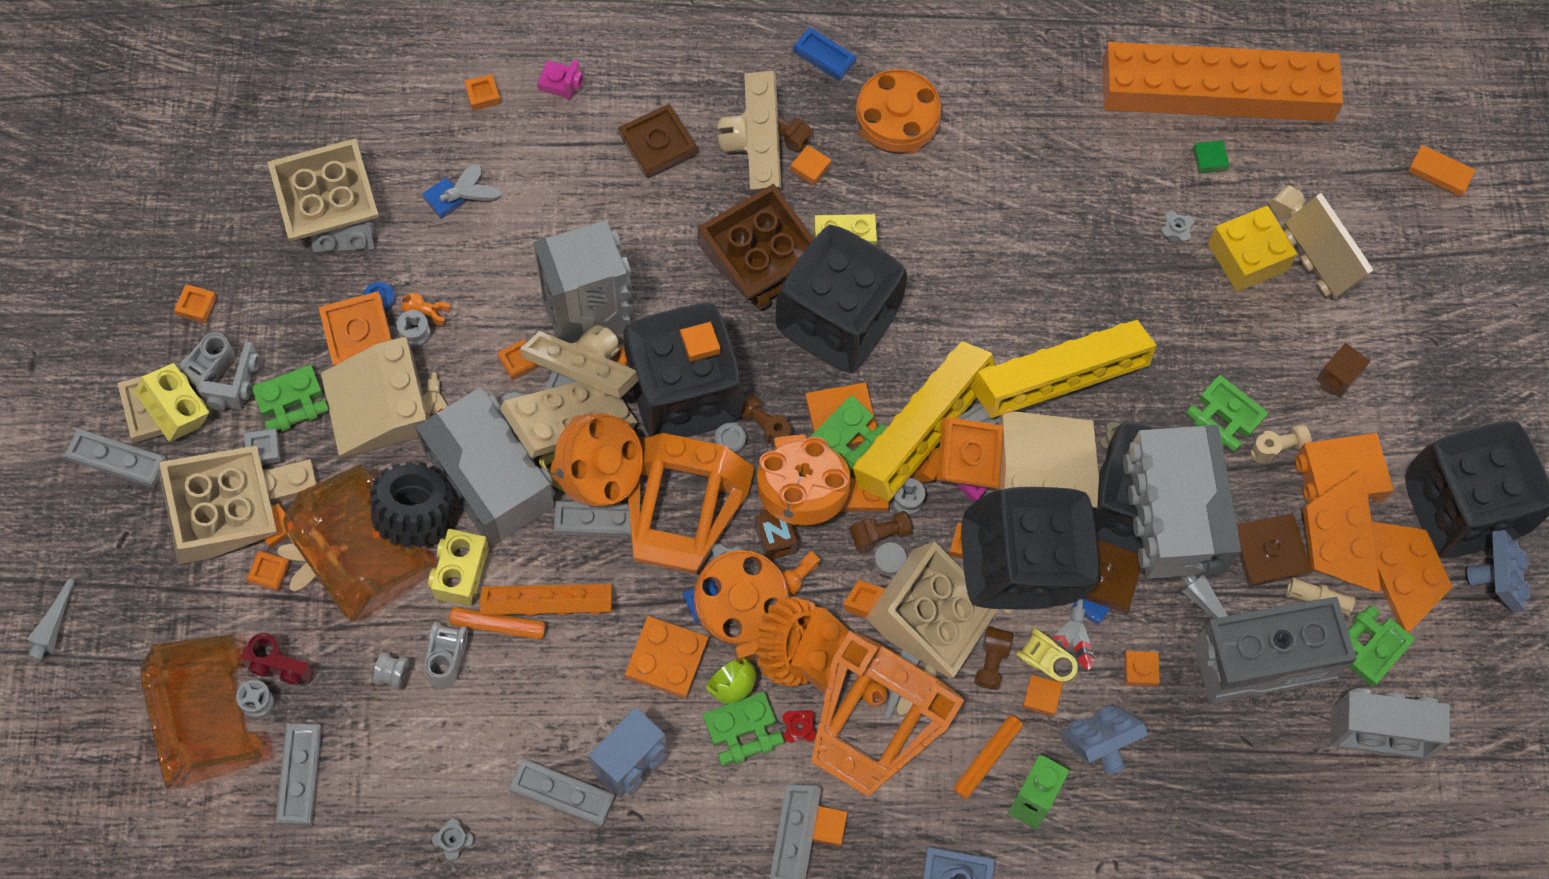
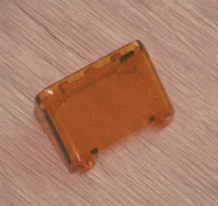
M362 464L298 492L283 519L287 535L340 611L350 621H356L427 575L434 566L425 550L417 546H411L405 550L400 543L397 546L390 544V539L383 540L379 532H375L373 522H371L370 490L371 486H373L374 478L367 473Z
M232 634L153 644L142 663L140 672L141 684L162 779L167 789L184 787L256 765L263 756L264 747L262 739L256 737L253 731L246 732L242 711L236 701L237 691L233 674L237 665L241 663V651L239 646L234 644Z

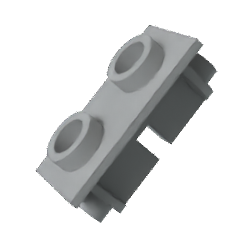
M364 221L312 235L310 237L313 252L374 249L372 236L374 234L373 222Z

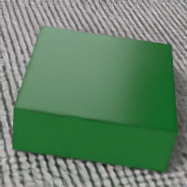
M1223 140L1194 144L1193 152L1199 174L1228 170L1230 165Z

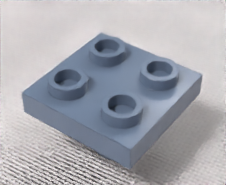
M1506 530L1493 531L1494 564L1469 565L1467 568L1469 583L1471 586L1495 583L1496 594L1512 612L1526 611L1525 600L1530 599L1529 585L1527 581H1524V570H1528L1527 554L1519 548L1517 540H1513Z
M1117 705L1103 707L1096 715L1088 719L1073 721L1068 725V728L1059 732L1062 743L1090 763L1101 758L1104 766L1103 769L1107 774H1114L1125 768L1119 751L1120 748L1148 736L1145 724Z
M928 847L922 879H992L995 859Z

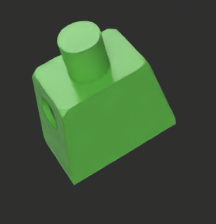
M1039 754L1008 814L1038 830L1070 770ZM1024 803L1033 805L1038 811L1028 808Z

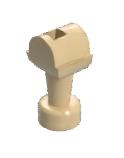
M1287 185L1269 202L1272 211L1277 214V217L1287 218L1293 216L1303 207L1305 198L1299 189L1296 190L1294 187Z
M1305 424L1293 426L1290 429V434L1281 436L1273 431H1264L1253 444L1250 455L1257 463L1268 462V464H1271L1281 451L1293 446L1300 450L1304 443L1312 442L1310 431Z

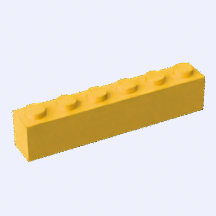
M1138 320L1125 324L1120 323L1104 331L1093 332L1088 336L1073 341L1068 340L1048 349H1040L1033 354L1020 358L1016 357L993 367H985L977 372L973 393L990 418H994L1150 366L1157 345Z
M961 341L954 351L947 355L946 360L929 376L928 381L923 387L913 394L910 402L904 409L895 415L892 423L882 434L876 437L873 445L867 452L857 459L853 470L859 488L886 501L892 499L940 442L942 418L952 417L959 419L977 398L973 393L977 372L985 367L995 366L991 352Z

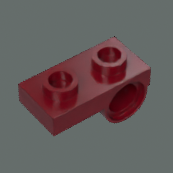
M268 633L254 635L249 640L247 646L244 647L241 655V660L248 668V672L261 677H267L268 673L280 676L279 680L291 685H298L299 682L310 684L314 673L308 662L283 656L282 649L277 641ZM267 646L273 647L272 652L268 656L258 657V653L262 648Z

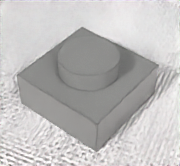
M276 428L244 433L245 447L257 446L261 465L281 462L279 438Z

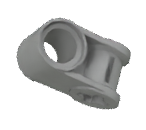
M212 332L202 338L194 350L181 361L178 369L186 375L188 381L196 387L198 392L202 380L217 383L223 373L233 364L235 352L223 334ZM223 347L219 354L212 355L215 349Z
M440 622L433 623L425 660V670L430 683L434 687L446 689L455 683L461 658L467 644V627L462 626L460 629L441 626ZM439 665L449 666V669L443 674L433 673L434 669Z

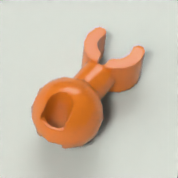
M413 292L405 294L400 304L403 312L409 310L420 311L424 315L430 316L432 321L438 326H444L445 319L444 317H439L436 313L439 311L450 312V305L448 303L437 302L433 305L424 302L421 295Z
M813 551L809 552L794 570L781 572L787 584L788 595L797 593L802 585L801 580L820 566L818 563L821 559Z
M871 679L862 697L866 704L877 707L887 700L888 691L884 685Z

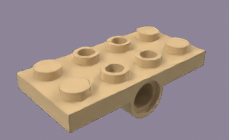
M581 382L504 400L500 407V410L531 458L554 452L562 431L572 418L577 415L591 413L610 414L627 422L632 429L637 423L622 398L619 399Z

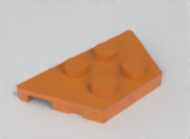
M1365 469L1356 470L1345 480L1333 485L1324 494L1303 506L1310 565L1313 571L1330 575L1338 580L1360 586L1371 592H1380Z
M1372 521L1380 586L1397 624L1409 633L1449 592L1452 585L1427 530Z

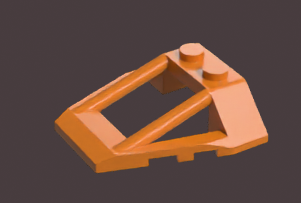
M666 433L640 439L643 454L641 475L649 477L641 512L640 478L634 490L628 495L633 560L697 574L724 529L728 528L735 513L748 498L755 467L724 445ZM663 468L709 477L695 538L650 529ZM718 492L730 493L711 528Z
M850 630L832 659L830 677L825 692L824 705L811 762L868 797L948 729L965 699L926 670L886 646ZM849 669L856 673L858 677L833 717L846 672ZM871 679L913 703L879 761L837 737ZM923 714L930 718L932 721L899 754L921 715Z

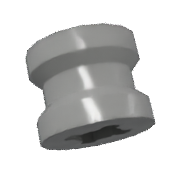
M409 310L402 313L398 318L397 329L400 333V338L407 337L411 348H420L429 341L431 336L430 327L428 326L426 316L422 312Z
M908 478L892 497V506L896 512L905 511L908 516H913L921 510L925 497V488L922 483L916 479Z
M382 652L375 665L373 683L380 686L386 683L390 684L393 689L401 690L407 677L409 659L405 657L392 658L389 653Z
M259 680L244 682L236 692L238 706L250 718L260 719L266 717L274 707L273 694Z

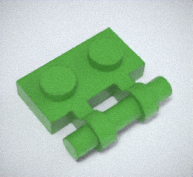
M311 365L252 386L263 418L273 414L276 415V418L265 421L267 430L276 428V430L281 429L283 432L291 429L290 425L306 419L310 422L318 419L317 415L329 411L325 400L316 403L311 401L323 396ZM300 404L303 405L300 409L285 413V410Z
M1221 375L1213 381L1199 398V401L1207 406L1206 409L1201 411L1193 404L1186 412L1195 421V426L1219 425L1212 419L1214 414H1217L1229 425L1225 429L1219 425L1222 447L1227 446L1234 453L1240 448L1242 442L1233 435L1238 431L1248 438L1269 414Z
M851 394L810 437L824 439L830 448L843 457L851 472L857 459L867 452L873 445L876 437L882 434L886 427L880 423L871 431L866 424L874 416ZM858 433L864 441L852 451L846 445Z
M1370 605L1364 612H1359L1353 618L1354 624L1348 629L1357 658L1349 668L1370 686L1374 687L1414 642L1415 638L1391 618L1381 626L1375 621L1376 617L1380 614L1378 609ZM1363 632H1367L1372 636L1365 646L1357 641Z
M765 692L702 714L713 746L716 747L724 743L728 746L729 750L717 754L721 766L732 762L735 765L745 762L744 758L760 752L763 755L773 751V747L784 744L780 731L771 735H767L765 731L766 728L776 725V720ZM752 733L755 734L757 740L739 745L738 738Z

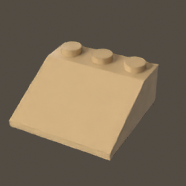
M356 138L267 162L289 242L379 217Z
M1322 193L1315 196L1284 223L1283 226L1286 229L1284 233L1292 246L1296 245L1302 253L1299 259L1308 272L1313 270L1319 278L1316 284L1325 297L1330 295L1335 300L1365 281L1374 271Z
M407 337L375 344L321 372L340 458L419 438L415 426L427 420L428 415L413 351Z
M1014 411L1000 415V425L1004 426L1000 481L999 488L996 490L1012 487L1076 489L1086 492L1092 509L1097 508L1099 471L1093 421Z
M257 446L159 462L160 481L178 565L211 559L277 534Z
M934 541L912 550L866 619L888 641L951 679L955 677L998 609L982 608L971 604L966 589L963 569Z

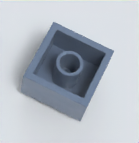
M635 707L588 755L592 773L620 799L626 793L629 795L633 794L643 782L641 777L649 769L652 771L656 770L666 759L664 754L667 751L665 733Z

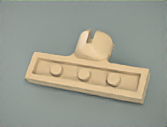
M774 71L745 73V113L741 116L722 117L718 121L717 130H721L722 133L718 135L719 146L726 153L748 152L750 190L752 192L761 191L773 183L779 190L781 189L776 73Z
M602 325L591 327L575 343H568L539 331L520 348L523 359L619 399L638 381L636 370L611 360L619 352V347L617 346L618 338L609 328H603Z

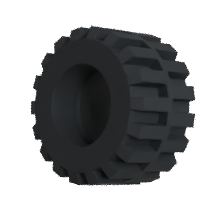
M406 462V465L398 463L392 465L391 470L386 468L381 471V476H376L370 490L371 522H373L375 532H379L383 540L390 539V544L397 546L400 543L406 548H410L411 545L422 547L425 542L432 544L437 541V536L443 537L446 534V528H450L452 518V486L450 482H447V476L444 473H439L438 468L434 466L428 468L426 463L421 462L419 465L413 464V462ZM416 503V504H419V505L408 506V505H404V504Z

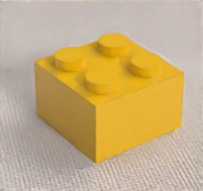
M1268 205L1215 226L1208 242L1209 247L1236 292L1289 271L1297 256V252Z

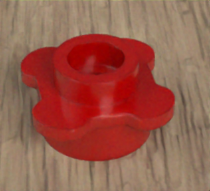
M811 710L787 711L784 713L782 720L786 724V732L784 733L786 742L794 743L796 740L812 742L816 738V731L813 730L815 715ZM801 724L803 727L802 729H797L796 725Z

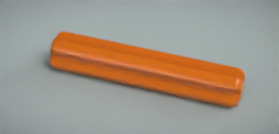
M453 607L449 616V623L453 626H464L471 629L538 640L543 639L546 625L542 621L500 614L480 615V611Z
M1012 715L1007 717L955 784L953 790L963 799L969 798L1022 729L1023 724L1019 719Z

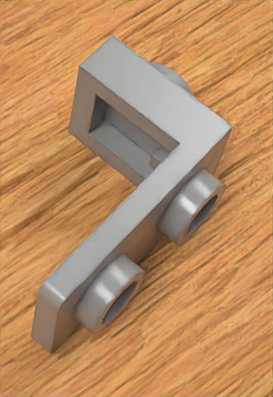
M245 342L233 385L201 381L198 392L208 407L215 410H224L225 408L242 410L244 401L248 400L251 395L252 383L250 380L252 373L257 372L260 363V356L257 354L252 342Z

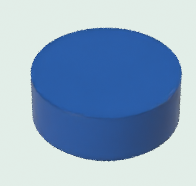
M374 282L368 285L363 295L379 291L385 313L388 312L395 303V295L390 285L384 282Z

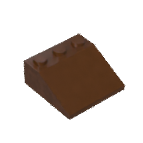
M774 183L698 226L697 243L710 262L747 300L787 278L796 262L814 240Z

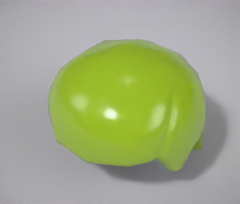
M742 659L744 664L731 660L707 682L705 688L716 700L724 704H733L742 701L752 692L757 676L754 666L747 659Z

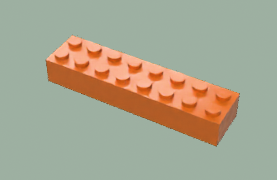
M1108 42L1102 60L1103 110L1334 122L1343 105L1339 53Z

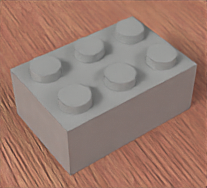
M1356 688L1349 691L1331 709L1330 747L1429 760L1450 743V704L1438 703V700L1435 698L1422 697L1418 700L1406 699L1405 695L1400 693L1376 695L1372 694V691L1369 689Z

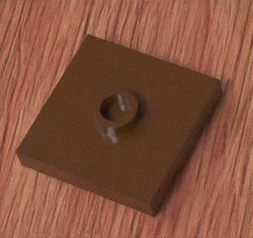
M670 103L618 127V134L646 178L698 153V147Z
M1293 513L1236 524L1241 547L1239 556L1249 587L1288 580L1292 577L1308 576L1313 572Z
M1097 540L1099 555L1098 582L1090 593L1081 598L1127 614L1130 610L1141 570L1138 553Z

